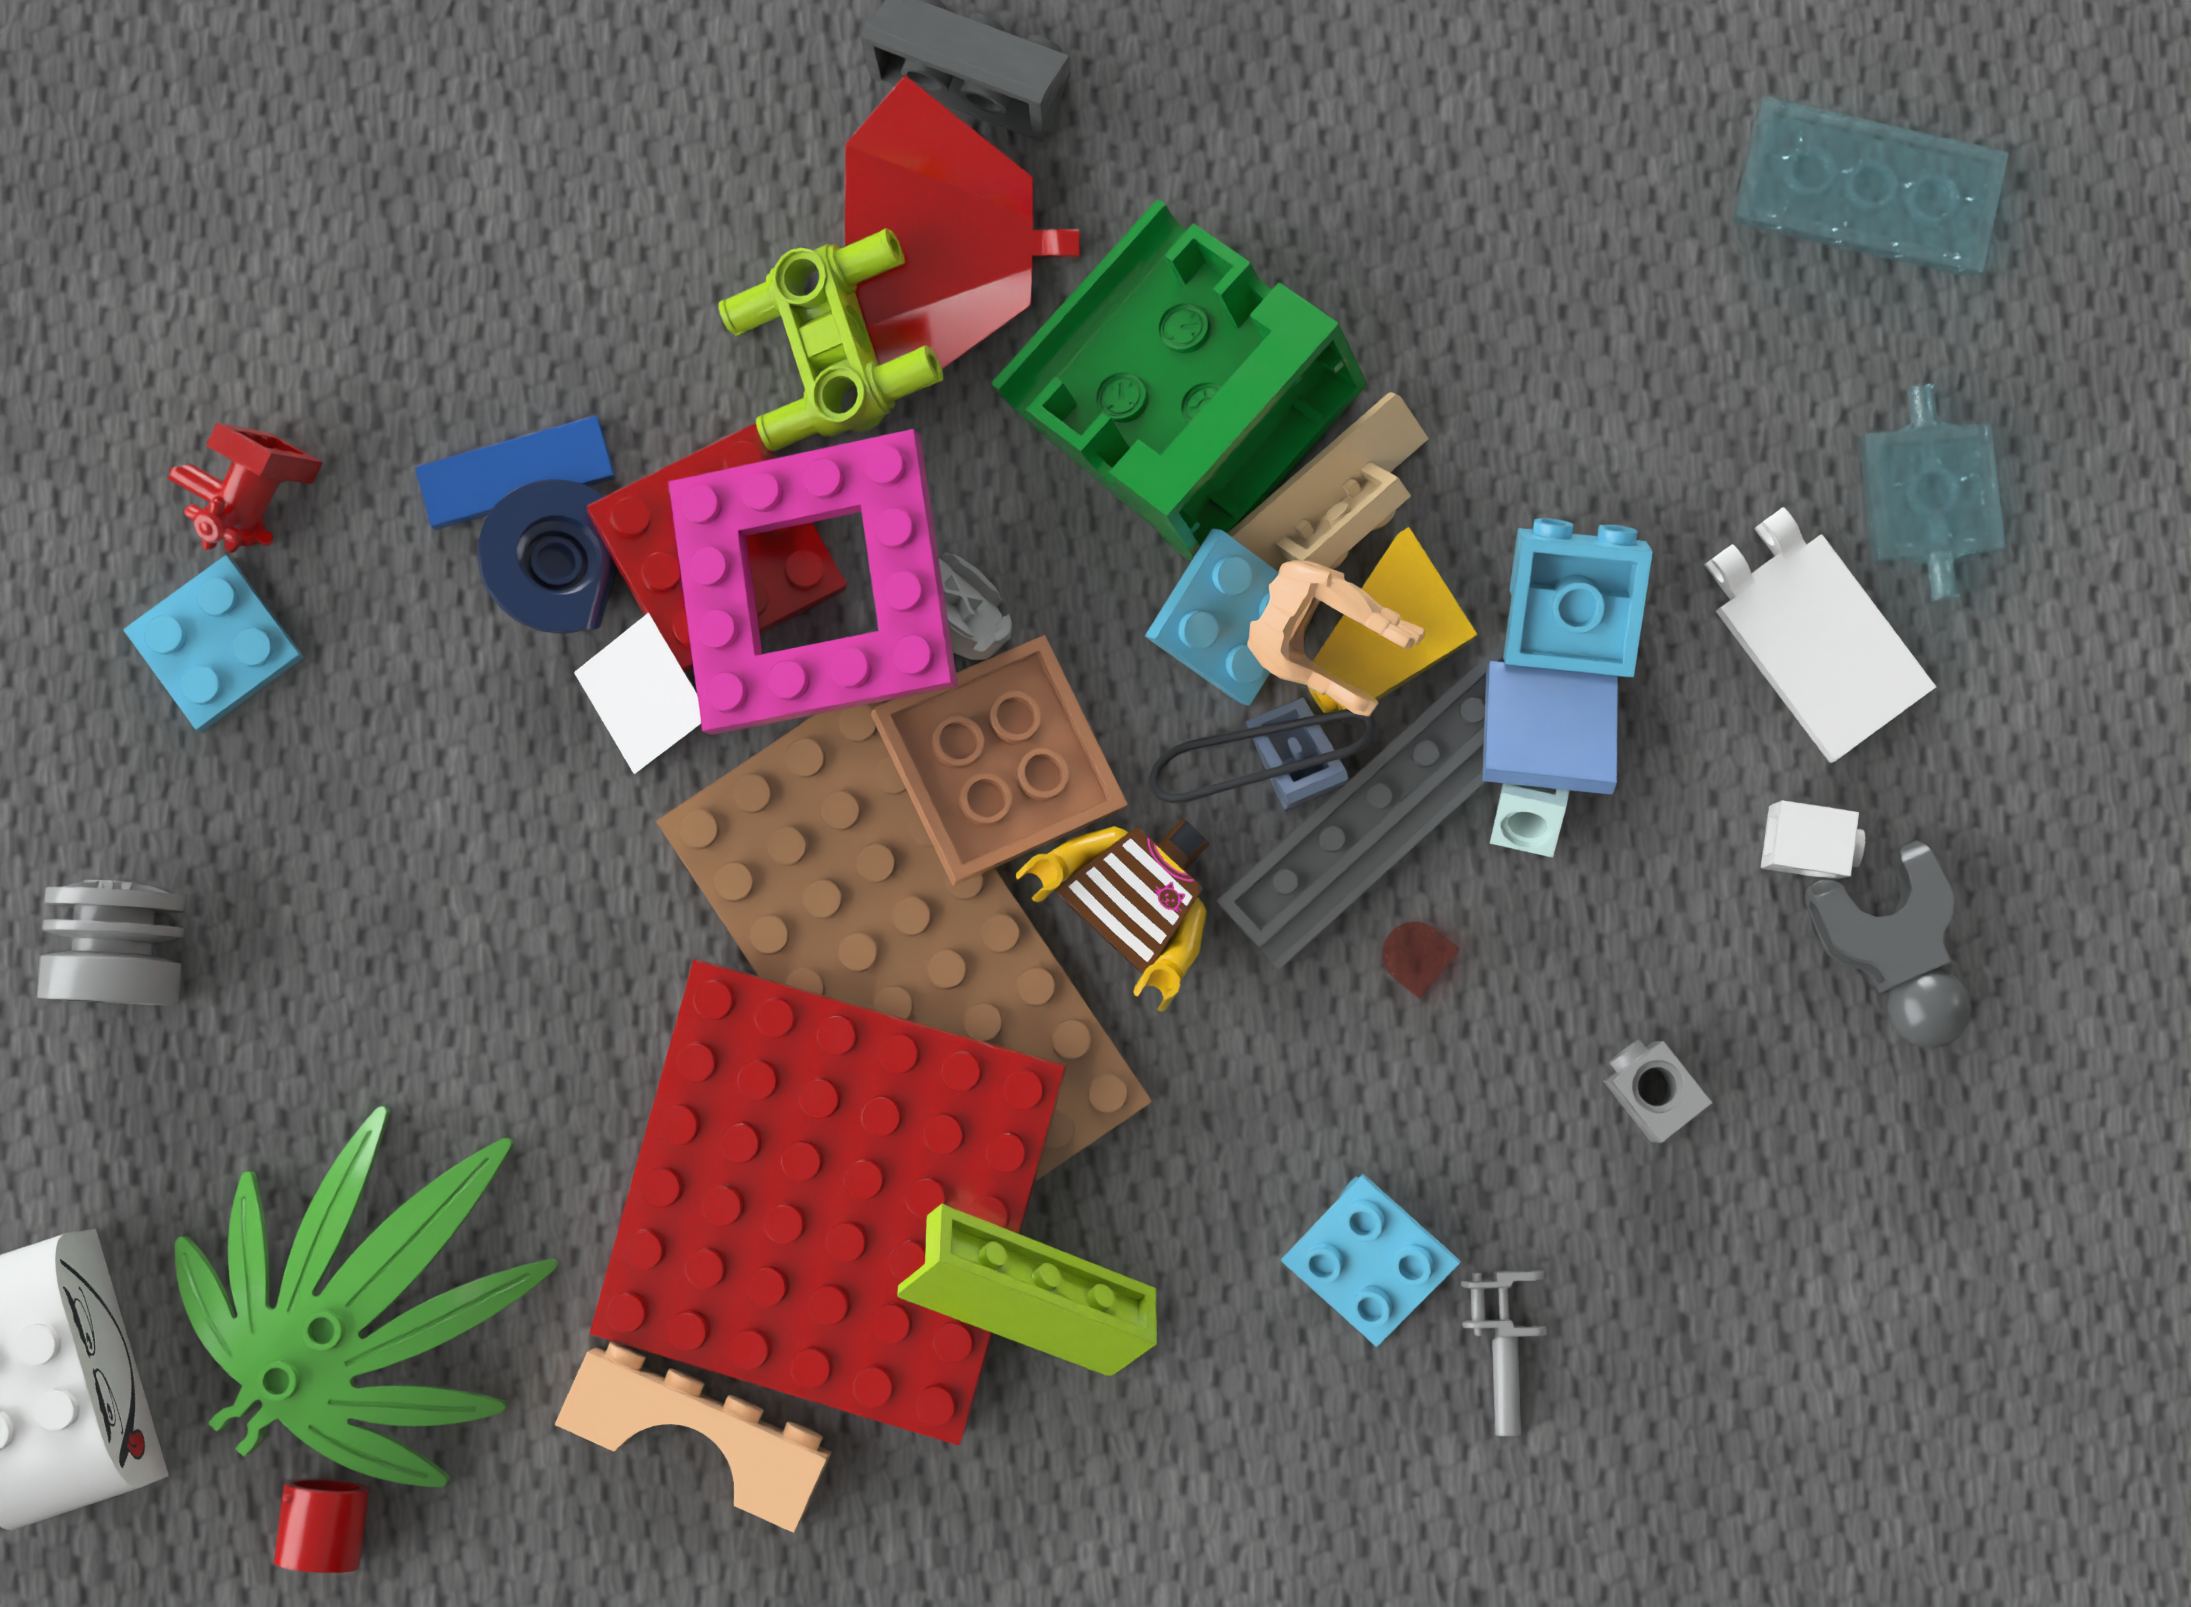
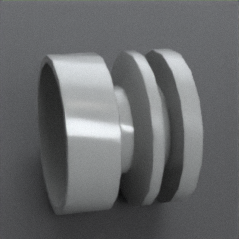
M83 880L82 882L63 887H46L44 904L74 908V920H43L42 930L54 935L72 938L71 951L49 953L40 956L37 999L178 1006L181 963L152 956L153 943L183 938L184 928L154 925L155 913H185L187 896L170 894L151 886V884L126 881Z

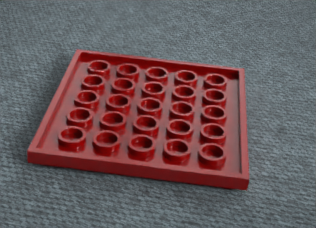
M700 959L693 960L589 1334L959 1446L964 1439L993 1333L899 1298L898 1285L925 1264L927 1215L941 1204L1021 1234L1067 1065Z

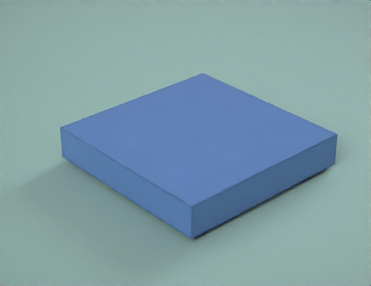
M1489 661L1486 672L1482 781L1613 795L1617 783L1618 676L1508 665L1505 662Z

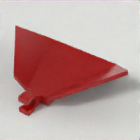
M906 75L902 77L845 144V247L885 228L893 231L901 245L905 263L857 283L855 291L878 364H884L927 345L935 352L943 370L1031 306L1033 257L1080 258V230H1033V177Z

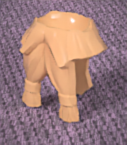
M1292 560L1281 565L1278 576L1269 584L1270 601L1261 618L1250 622L1247 646L1260 665L1280 679L1307 685L1321 695L1327 694L1354 714L1369 717L1379 704L1378 700L1365 691L1320 668L1304 652L1305 632L1319 602H1324L1406 649H1411L1413 644L1419 645L1425 635V631L1413 623L1401 620L1400 614L1387 607L1383 608L1367 592L1345 581L1344 573L1317 563Z

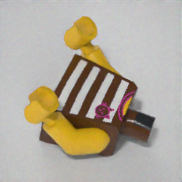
M1182 818L1158 844L1138 827L1128 833L1122 828L1112 826L1074 836L1048 854L1033 856L1016 873L1018 880L1027 873H1033L1041 879L1043 888L1032 899L1035 902L1043 901L1055 890L1059 898L1142 974L1135 985L1134 995L1138 997L1145 986H1154L1163 994V1001L1157 1010L1161 1012L1168 1008L1179 991L1180 982L1200 952L1207 915L1206 908L1198 897L1203 887L1185 870L1210 845L1209 842Z

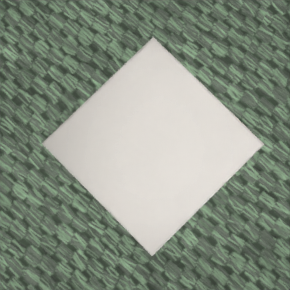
M649 613L574 672L634 774L701 724L697 693Z

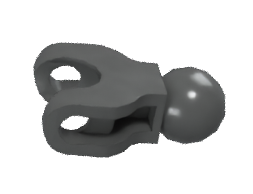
M1919 841L1907 843L1900 846L1892 858V865L1899 881L1900 900L1893 915L1875 917L1862 912L1850 898L1844 886L1835 880H1820L1808 885L1804 900L1827 955L1846 967L1860 969L1868 974L1879 994L1891 989L1888 1001L1890 1022L1903 1039L1915 1046L1933 1049L1947 1046L1962 1035L1969 1023L1971 1013L1968 990L1956 976L1941 969V967L1952 962L1944 945V933L1953 917L1955 895L1936 857L1926 844Z

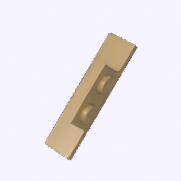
M1389 392L1227 534L1277 571L1283 563L1292 560L1309 561L1334 569L1345 560L1348 551L1369 532L1387 524L1393 518L1396 509L1411 497L1400 479L1390 472L1429 438L1399 395Z

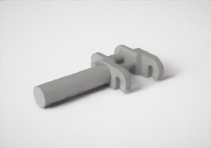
M1532 1270L1530 1272L1493 1271V1280H1482V1273H1472V1281H1461V1287L1471 1289L1472 1320L1462 1322L1463 1328H1474V1335L1476 1336L1484 1335V1328H1495V1337L1492 1339L1495 1435L1498 1436L1521 1435L1518 1337L1547 1335V1326L1534 1325L1533 1327L1513 1325V1322L1509 1320L1508 1288H1511L1513 1281L1545 1280V1271ZM1498 1288L1499 1319H1485L1484 1289Z

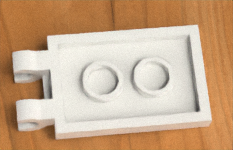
M1783 507L1754 528L1775 555L1771 560L1751 573L1745 558L1732 544L1704 564V566L1730 599L1729 602L1716 610V613L1827 760L1832 763L1936 688V685L1825 537L1821 534L1806 545L1797 523Z

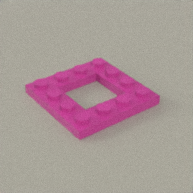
M914 429L669 481L703 732L714 735L958 687L921 435ZM862 512L879 631L762 654L746 536Z

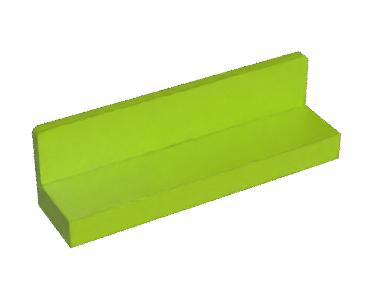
M944 1204L939 1205L927 1215L925 1264L898 1285V1297L1107 1376L1116 1374L1157 1345L1156 1288Z

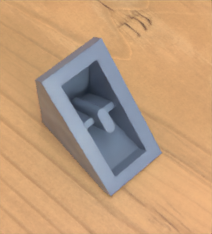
M1303 697L1245 722L1248 729L1314 716ZM1319 724L1252 738L1265 769L1334 751ZM1340 759L1270 778V781L1285 812L1340 789L1349 778L1345 767Z

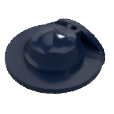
M548 479L522 485L509 492L495 504L485 519L480 532L477 560L479 572L488 593L506 614L525 626L548 633L568 634L595 630L601 627L618 568L587 514V505L605 497L604 495L580 483Z

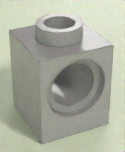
M1640 1039L1636 1040L1610 1060L1609 1063L1615 1072L1603 1080L1650 1142H1664L1712 1104V1101L1664 1041H1655L1646 1047ZM1650 1068L1660 1071L1667 1082L1666 1095L1656 1105L1646 1103L1638 1091V1081L1641 1075Z

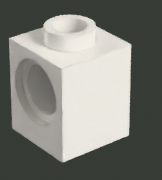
M1783 800L1770 805L1761 868L1833 880L1851 876L1852 867H1859L1862 861L1865 847V832L1862 829H1857L1859 812Z

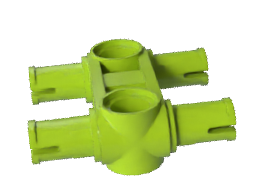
M888 228L843 248H840L838 245L826 244L815 250L805 248L792 249L781 256L775 267L767 274L766 282L719 302L722 320L731 334H735V336L782 317L805 391L804 398L756 418L760 438L770 451L775 452L817 433H820L822 436L834 437L848 430L856 432L869 431L877 426L886 414L890 413V410L895 406V400L943 381V372L939 360L932 348L927 345L884 364H878L855 291L857 283L905 263L901 245L893 231ZM818 270L819 280L817 286L811 293L804 295L805 280L812 272ZM856 385L858 393L856 403L850 410L843 413L841 406L843 395L850 387Z

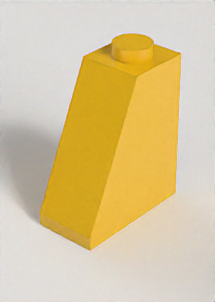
M1408 527L1397 534L1361 589L1367 592L1383 608L1387 607L1400 614L1401 620L1423 628L1425 635L1420 644H1413L1411 649L1403 648L1365 625L1343 615L1313 662L1320 668L1379 700L1469 645L1478 634ZM1308 687L1314 700L1324 713L1347 709L1327 694L1321 695Z

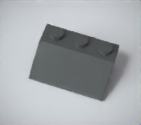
M885 0L866 23L860 37L870 79L895 87L902 77L906 75L943 106L1042 143L1045 140L1070 76L1069 55L1063 54L1062 48L1055 42L1037 35H1029L1026 40L1004 32V27L999 22L990 17L972 13L969 15V18L947 11L946 6L940 0Z

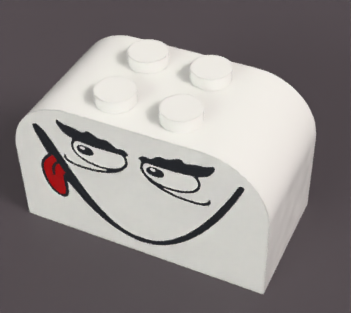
M96 1229L65 1233L1 1254L0 1527L6 1530H14L141 1488L168 1477L165 1461Z

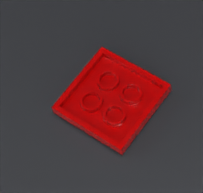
M756 422L587 505V514L644 616L647 613L650 614L684 673L694 669L669 481L776 459L772 451L767 449L761 440ZM812 522L746 536L760 634L846 590L847 583Z

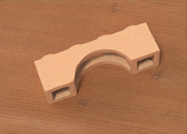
M610 1342L607 1350L596 1347L587 1352L555 1422L556 1426L612 1451H616L637 1432L652 1426L675 1424L695 1429L710 1438L726 1457L734 1481V1506L793 1533L803 1519L832 1453L819 1446L823 1439L820 1434L793 1422H787L784 1430L760 1420L764 1410L742 1398L728 1395L725 1403H722L704 1395L701 1391L705 1384L701 1380L682 1371L669 1368L665 1377L642 1367L646 1357L627 1346Z

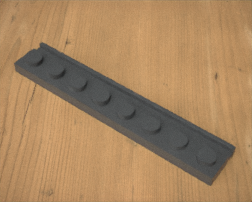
M1644 618L1642 620L1640 640L1654 628L1653 624ZM1506 638L1216 901L1217 905L1270 960L1277 970H1280L1486 782L1482 781L1486 672L1489 661L1504 662L1503 655Z

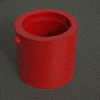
M303 1478L284 1481L273 1564L290 1570L314 1573H345L359 1570L369 1487L354 1482Z

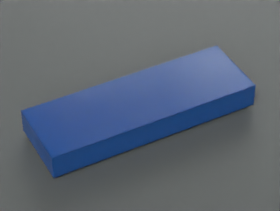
M597 415L415 467L429 522L434 530L488 516L495 504L505 495L531 482L560 479L573 481L589 487L617 479L602 424Z

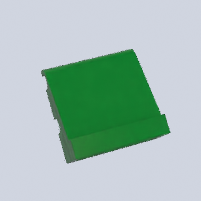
M1159 199L1150 206L991 383L1000 397L1012 409L1157 530L1167 544L1190 562L1211 529L1222 530L1228 533L1255 510L1368 385L1338 322L1280 282L1273 289L1269 288L1258 277L1251 262L1194 223L1188 230H1185L1171 215L1167 205Z

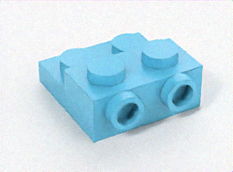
M1550 518L1535 519L1533 529L1518 528L1509 590L1512 597L1503 655L1505 664L1634 677L1653 554L1648 543L1636 540L1637 530L1618 525H1600L1597 536L1572 534V523Z

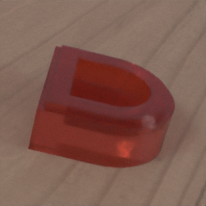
M1408 922L1396 927L1388 934L1382 946L1381 956L1387 973L1416 998L1420 999L1460 948L1432 926L1422 922Z

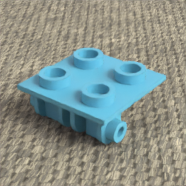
M1362 1174L1360 1177L1355 1176L1340 1193L1341 1197L1280 1261L1371 1343L1378 1347L1461 1261L1405 1212L1401 1206L1376 1186L1372 1180Z

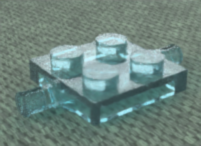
M1926 384L1923 387L1922 385H1916L1907 388L1911 415L1910 425L1895 432L1864 434L1859 439L1872 563L1910 560L1920 564H1928L1930 600H1951L1959 597L1954 570L1955 560L1965 555L1996 553L2005 548L1991 423L1958 426L1944 421H1937L1934 395L1935 385Z

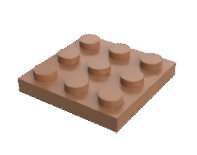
M1045 635L956 672L958 687L893 699L874 707L871 712L872 719L952 886L1121 812L1128 805Z

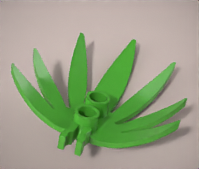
M381 1106L367 1118L350 1139L317 1190L292 1246L275 1309L269 1306L268 1241L257 1176L254 1171L244 1172L240 1178L229 1225L228 1267L237 1317L217 1273L203 1252L189 1236L179 1237L175 1242L176 1274L185 1310L199 1339L215 1361L242 1385L234 1405L223 1408L208 1424L216 1432L226 1429L235 1417L249 1414L260 1401L262 1402V1408L247 1424L248 1433L246 1438L235 1448L243 1457L254 1453L266 1438L268 1426L280 1420L308 1446L347 1468L375 1478L401 1484L443 1487L449 1483L450 1476L432 1461L400 1441L373 1429L354 1424L350 1419L394 1426L447 1425L500 1414L507 1409L508 1403L505 1400L482 1394L434 1386L374 1385L358 1387L354 1384L355 1376L414 1357L476 1327L536 1287L558 1268V1262L556 1259H546L504 1270L466 1283L412 1308L364 1338L362 1336L364 1329L409 1288L455 1235L495 1178L514 1146V1141L511 1138H502L466 1158L421 1189L391 1214L355 1250L330 1280L322 1293L317 1295L316 1289L343 1241L371 1174L390 1115V1109Z

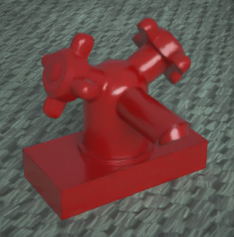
M216 423L205 446L232 460L224 480H219L193 464L170 468L167 479L210 503L209 506L203 509L195 504H190L184 510L185 516L193 520L195 531L202 538L201 545L204 550L210 551L214 549L222 539H226L224 547L229 553H234L240 546H252L258 542L264 546H270L274 541L273 535L265 530L262 518L267 512V507L280 483L288 480L312 484L323 462L272 433Z

